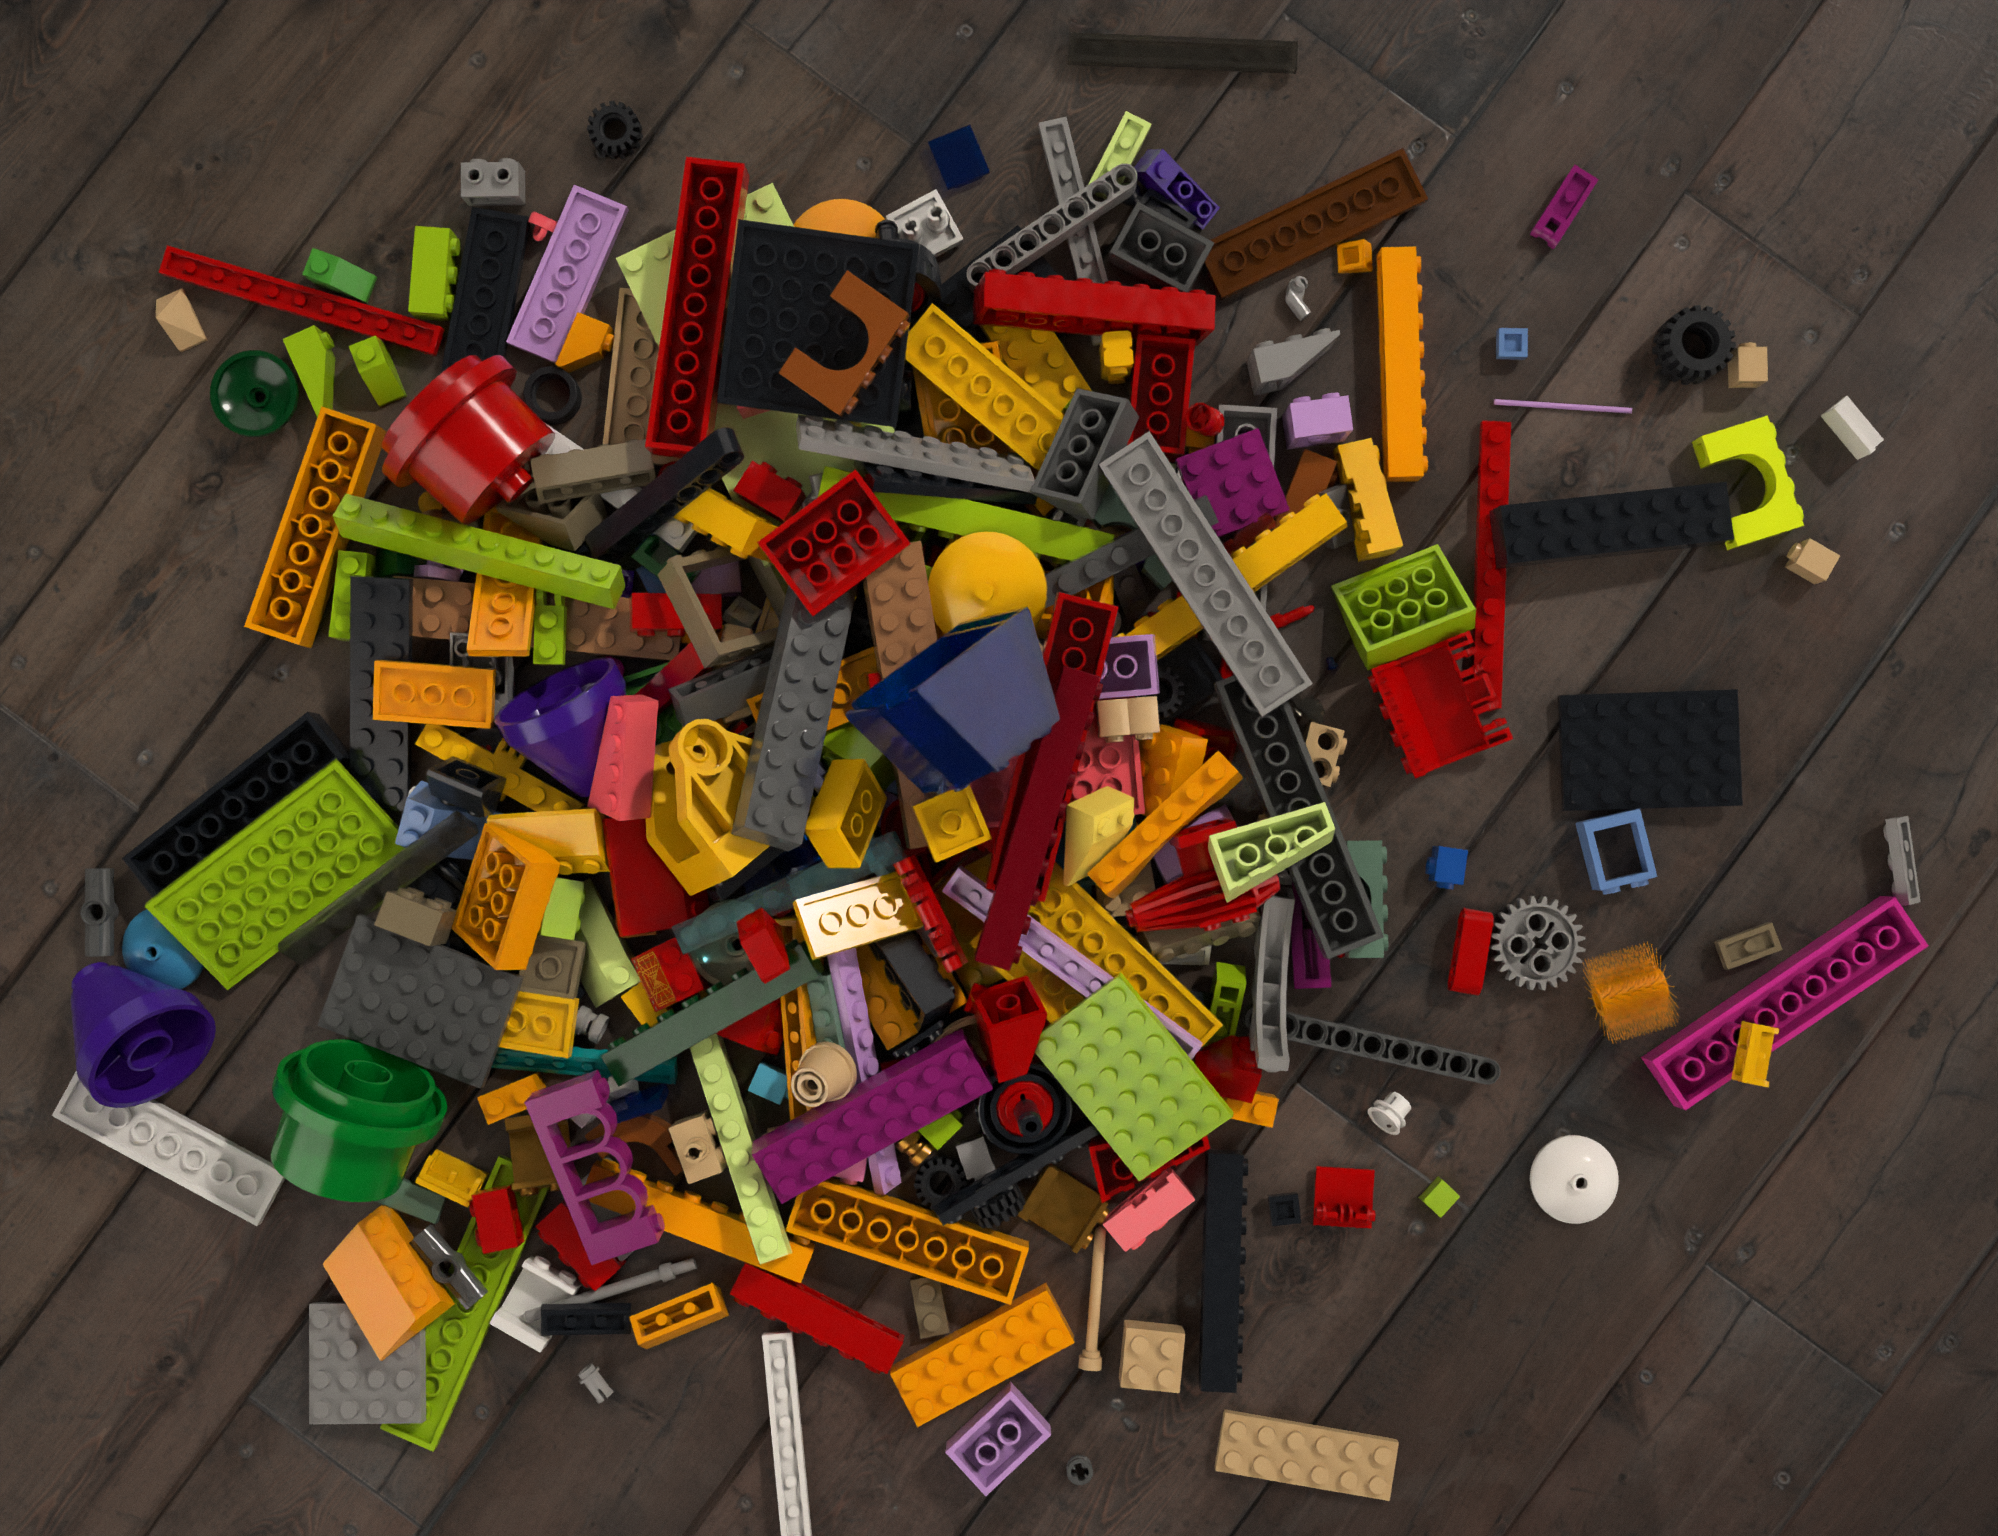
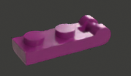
M1574 164L1529 234L1536 239L1538 237L1542 238L1547 242V246L1554 249L1599 179ZM1548 221L1558 226L1555 232L1545 227Z

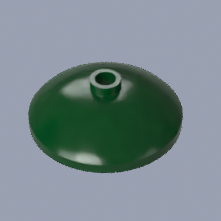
M261 350L243 351L229 357L215 372L210 386V401L216 417L229 430L246 437H263L277 432L289 422L298 404V384L290 367L277 356ZM261 394H265V400L259 403L258 397Z

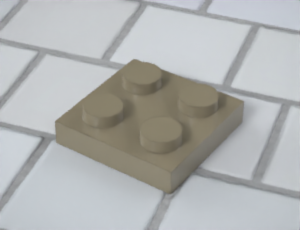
M537 935L526 970L519 971V975L524 976L520 991L570 999L576 998L587 943Z

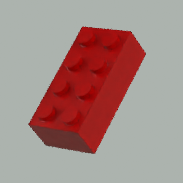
M1137 334L1129 402L1139 415V419L1127 445L1150 431L1167 459H1177L1184 456L1187 432L1185 415L1189 409L1195 339Z

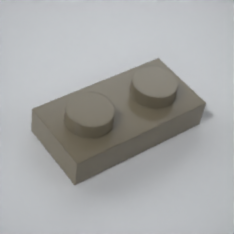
M1772 922L1758 925L1714 942L1723 968L1726 970L1783 950Z
M923 1276L910 1278L920 1338L950 1333L941 1282Z

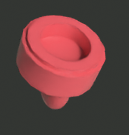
M534 211L531 212L528 222L535 225L532 233L535 241H542L548 231L554 232L557 221Z

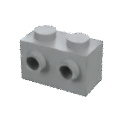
M511 158L499 159V162H487L484 159H471L470 162L461 163V197L468 206L525 205V170L519 162Z

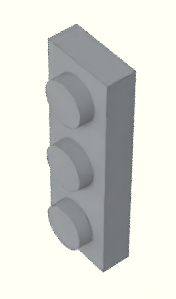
M1901 816L1885 819L1886 825L1883 831L1884 837L1889 843L1888 866L1893 871V897H1896L1901 906L1919 903L1921 901L1909 817Z

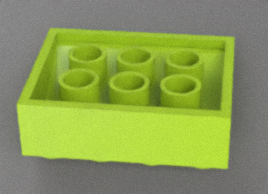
M1438 544L1331 586L1354 646L1367 670L1475 629L1476 609Z

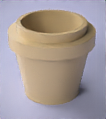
M819 1042L812 1045L801 1056L798 1069L792 1076L791 1090L794 1097L801 1104L808 1107H817L825 1102L844 1098L856 1083L857 1069L851 1055L838 1044Z

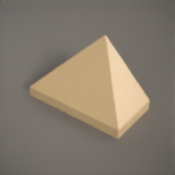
M181 288L156 300V319L181 353L208 341L185 289Z

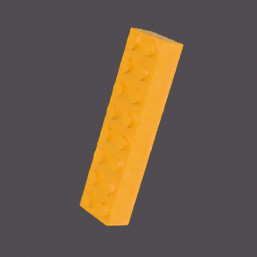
M321 406L244 627L300 646L312 648L335 582L338 550L346 551L349 539L341 537L333 514L345 493L361 498L365 497L382 448V441L387 431L376 424Z
M830 1177L796 1196L785 1230L786 1232L1009 1305L1012 1303L1029 1250V1241L987 1227L981 1228L977 1224L962 1219L953 1224L947 1223L943 1226L931 1209L886 1194H875L873 1190L858 1185L845 1184L840 1182V1179Z

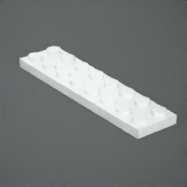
M77 1071L52 1114L53 1117L255 1226L262 1223L285 1181V1178L278 1173L271 1162L156 1100L126 1108H112L99 1104L80 1082Z

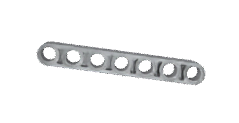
M1127 163L1117 165L973 262L967 269L969 289L974 293L978 283L974 282L972 278L977 273H985L991 269L1005 270L1006 274H1016L1129 198L1136 189V169ZM1121 176H1125L1131 180V183L1122 186L1116 180ZM1101 192L1107 196V199L1103 202H1098L1092 196L1095 193ZM1072 209H1080L1083 215L1079 218H1073L1068 212ZM1048 225H1056L1060 230L1056 234H1048L1044 228ZM1024 241H1032L1036 246L1034 249L1026 251L1020 245ZM1000 257H1008L1012 262L1009 266L1001 267L996 261Z

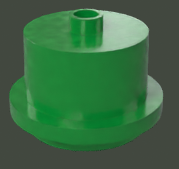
M335 1039L316 1042L305 1049L287 1055L280 1061L272 1083V1093L277 1104L283 1109V1113L271 1150V1161L274 1168L286 1180L318 1196L348 1202H371L387 1198L396 1193L401 1187L415 1146L432 1139L440 1131L447 1111L445 1096L435 1084L430 1073L421 1065L356 1040Z

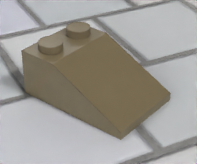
M534 480L513 502L508 503L503 499L496 506L497 512L545 542L571 551H576L585 541V536L608 516L601 494L539 504Z

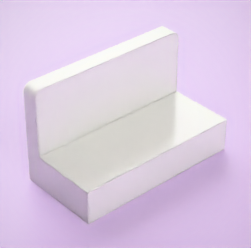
M1848 396L1843 397L1821 415L1823 420L1857 460L1873 453L1876 450L1875 447L1884 440Z

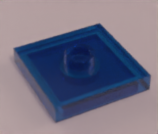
M663 1083L642 1091L631 1092L622 1098L611 1100L609 1104L616 1112L617 1121L620 1123L662 1109L669 1090L667 1084Z

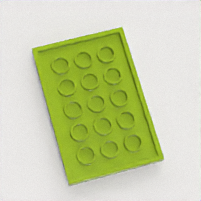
M1119 973L1042 1030L1035 1053L1138 1181L1144 1179L1233 1117L1234 1112L1122 973Z

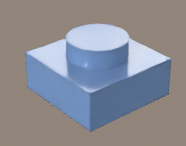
M1498 328L1496 331V359L1525 360L1528 357V328Z

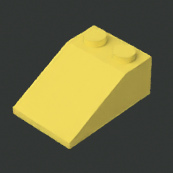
M1106 786L1067 804L1064 885L1070 886L1087 877V873L1126 837L1133 825L1134 797Z

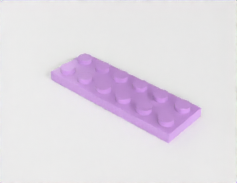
M573 185L506 340L508 345L556 364L577 312L585 313L629 211L627 206Z

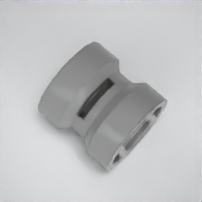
M582 1005L577 1013L575 1034H583L588 1037L589 1041L597 1044L608 1026L610 1017L604 1014H594L590 1008Z

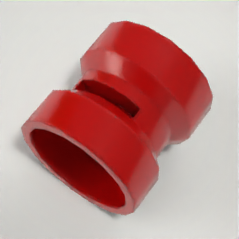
M1202 402L1191 405L1185 415V422L1188 428L1206 437L1218 435L1224 427L1225 419L1220 410Z

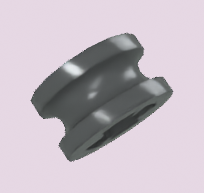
M1075 1455L1068 1460L1066 1465L1068 1479L1075 1485L1087 1484L1093 1476L1091 1461L1084 1455ZM1081 1463L1083 1468H1088L1087 1471L1084 1470L1083 1476H1078L1077 1472L1071 1471L1076 1469L1075 1465Z

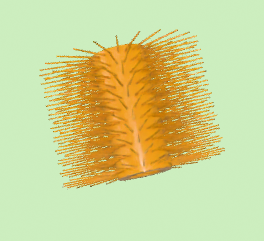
M1645 948L1642 953L1639 951L1641 955L1639 961L1637 959V955L1639 957L1637 951V954H1635L1636 958L1633 955V957L1627 960L1625 954L1623 956L1624 961H1622L1621 954H1619L1621 960L1615 963L1616 969L1614 964H1610V969L1608 962L1605 964V967L1603 966L1604 972L1602 967L1599 968V966L1598 970L1601 969V971H1597L1595 962L1593 971L1591 969L1592 980H1589L1592 990L1588 991L1592 993V998L1590 999H1593L1597 1013L1600 1014V1026L1602 1016L1603 1029L1605 1022V1026L1607 1023L1609 1033V1027L1611 1032L1613 1028L1614 1033L1616 1029L1618 1037L1620 1032L1619 1026L1623 1037L1626 1034L1624 1028L1626 1027L1627 1030V1026L1629 1031L1632 1030V1034H1634L1631 1026L1632 1024L1634 1027L1632 1019L1636 1028L1638 1024L1640 1031L1639 1025H1641V1028H1645L1644 1024H1641L1640 1019L1642 1023L1645 1021L1646 1027H1648V1021H1650L1652 1028L1654 1023L1657 1025L1654 1015L1657 1018L1658 1025L1661 1022L1660 1018H1662L1664 1025L1665 1022L1667 1024L1669 1021L1666 1014L1667 1012L1669 1015L1668 1009L1670 1014L1673 1012L1669 1008L1670 1004L1672 1005L1668 998L1670 992L1668 986L1670 985L1667 984L1664 971L1663 973L1661 971V957L1659 969L1658 959L1657 965L1654 953L1648 959Z

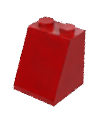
M1027 975L971 993L980 1045L998 1083L1028 1073L1047 1018V1011Z

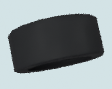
M553 366L540 368L532 373L525 382L523 391L524 401L545 423L553 425L566 423L580 409L582 401L581 389L575 379L562 368ZM550 379L562 381L569 389L568 403L557 412L543 410L536 400L538 388L542 383Z

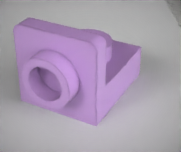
M427 560L426 565H415L414 577L454 582H459L460 576L463 573V569Z

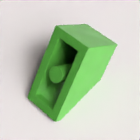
M312 248L302 274L317 286L366 304L377 280V276L352 263Z

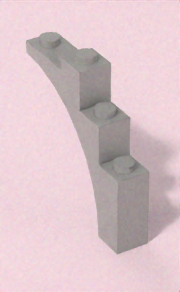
M1280 887L1279 892L1260 906L1259 913L1261 918L1253 948L1256 963L1251 990L1253 1011L1249 1043L1251 1051H1255L1257 1068L1267 1072L1288 1071L1290 1062L1286 1029V990L1295 898L1292 888Z

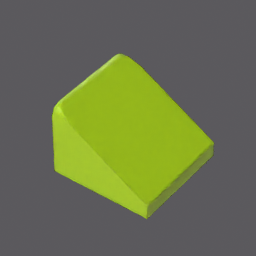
M1438 1176L1418 1198L1441 1218L1460 1196Z

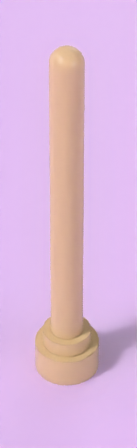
M1098 1226L1094 1233L1086 1348L1082 1349L1078 1362V1368L1086 1371H1100L1102 1369V1357L1100 1356V1351L1097 1350L1106 1242V1229L1103 1226Z

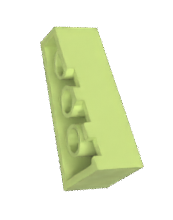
M1323 802L1210 835L1208 851L1226 902L1228 903L1331 843L1335 827L1326 803Z

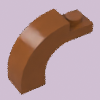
M642 1112L616 1115L618 1123L613 1137L620 1138L625 1143H644L658 1153L675 1176L683 1171L668 1129L671 1124L657 1116ZM603 1123L584 1135L585 1138L590 1141L605 1134ZM597 1152L602 1159L609 1154L606 1152Z

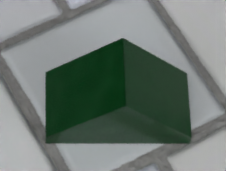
M384 548L376 549L377 577H414L415 565L427 564L426 559Z

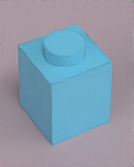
M762 1061L756 1070L748 1091L780 1105L784 1098L788 1099L786 1070Z

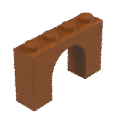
M848 270L830 297L861 319L865 324L869 343L862 360L846 370H831L823 367L795 347L779 371L780 375L841 417L845 412L849 415L859 401L856 395L862 387L867 389L874 380L876 374L872 371L878 362L882 364L886 362L893 351V348L890 347L896 336L901 339L910 326V323L907 321L910 317L908 312Z

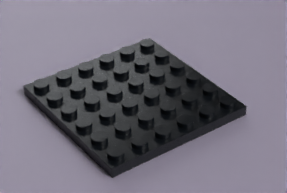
M738 219L717 403L897 428L909 328L901 339L897 336L890 345L893 348L892 353L884 364L878 362L872 371L876 374L874 380L867 389L863 387L856 395L859 401L849 415L845 412L842 417L780 375L779 371L795 347L823 367L831 370H846L862 360L869 343L865 324L861 319L830 297L847 270L908 312L910 317L907 321L910 323L920 244Z

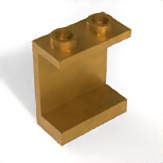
M530 1115L505 1119L506 1131L509 1133L514 1178L512 1190L515 1193L520 1192L521 1197L539 1194L538 1189L550 1187L551 1192L561 1191ZM568 1119L557 1122L567 1148L571 1147Z
M1049 1163L1044 1167L1026 1195V1203L1022 1211H1017V1216L1026 1222L1030 1219L1070 1245L1072 1251L1077 1254L1080 1248L1086 1249L1094 1236L1091 1233L1096 1223L1100 1225L1103 1223L1110 1209L1107 1208L1108 1201L1101 1203L1099 1193L1057 1166Z

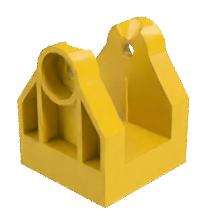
M696 719L683 726L673 740L655 746L650 818H646V838L648 843L690 896L732 878L769 847V845L731 834L753 739L727 731L719 723L709 719ZM694 746L701 747L703 754L694 752ZM668 763H672L675 774H670L667 771L666 766ZM813 795L811 799L809 813L811 812L815 801V797Z

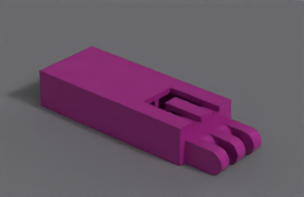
M1292 881V890L1295 898L1291 925L1294 989L1331 988L1330 959L1323 957L1312 929H1303L1302 910L1304 908Z

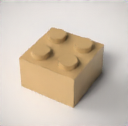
M1124 1320L1119 1368L1120 1387L1180 1393L1185 1343L1183 1326Z

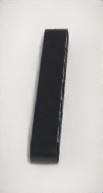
M724 427L712 432L590 531L584 540L591 558L612 564L616 563L739 465L744 459V454L734 430Z

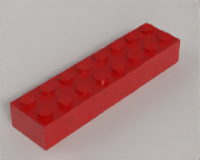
M991 269L983 274L974 289L973 324L1102 336L1105 332L1128 330L1131 332L1133 340H1136L1137 334L1195 339V346H1198L1215 330L1216 295L1206 294L1204 290L1180 292L1175 287H1163L1160 290L1151 289L1147 284H1135L1131 287L1121 286V283L1118 281H1107L1102 284L1093 283V280L1089 278H1078L1072 281L1064 280V277L1060 275H1049L1043 278L1035 277V274L1031 272H1020L1017 275L1006 274L1005 270Z

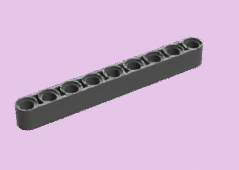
M1253 1004L1247 1006L1241 1015L1243 1024L1249 1030L1251 1025L1249 1016L1253 1011ZM1286 1011V1017H1289L1291 1020V1028L1287 1031V1040L1487 1085L1495 1083L1501 1075L1499 1064L1495 1060L1483 1055ZM1311 1024H1318L1320 1028L1319 1035L1314 1039H1309L1306 1035L1307 1027ZM1346 1030L1348 1033L1347 1042L1343 1045H1337L1335 1042L1336 1033ZM1368 1037H1374L1376 1039L1375 1049L1366 1052L1364 1041ZM1398 1043H1402L1405 1047L1404 1054L1399 1058H1394L1392 1054L1393 1047ZM1429 1049L1433 1053V1059L1429 1064H1423L1421 1055L1425 1050ZM1459 1056L1462 1064L1458 1070L1452 1071L1450 1069V1061L1453 1057ZM1487 1062L1490 1066L1489 1074L1485 1077H1480L1478 1073L1479 1066Z

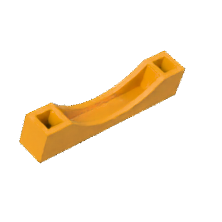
M1217 751L1087 873L1088 876L1108 897L1114 900L1136 879L1148 862L1175 834L1205 809L1222 799L1243 779L1242 775Z

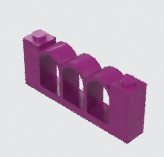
M599 1070L532 1092L524 1102L591 1265L659 1242L665 1229L663 1217L660 1213H656L654 1205L646 1207L648 1193L643 1182L634 1175L628 1174L633 1162L632 1152L624 1141L613 1137L618 1123L617 1116L612 1106L606 1102L609 1098L610 1088L607 1080L604 1077L601 1078ZM580 1114L595 1115L601 1120L605 1129L603 1136L567 1148L557 1122ZM597 1152L610 1153L617 1159L620 1164V1172L618 1174L586 1185L582 1184L573 1160ZM613 1190L625 1191L632 1196L636 1205L635 1210L598 1223L589 1198Z

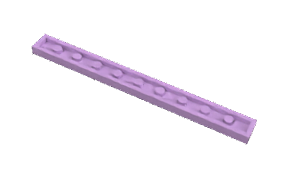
M960 865L942 892L985 922L994 890L987 889L982 880ZM1027 914V917L1031 918L1030 927L1027 935L1021 934L1018 946H1022V951L1086 998L1114 978ZM1145 1001L1192 1060L1203 1043Z
M852 948L827 957L846 1051L853 1058L857 1069L855 1083L857 1085L880 1071L856 948ZM894 1143L868 1157L875 1194L885 1195L902 1183Z

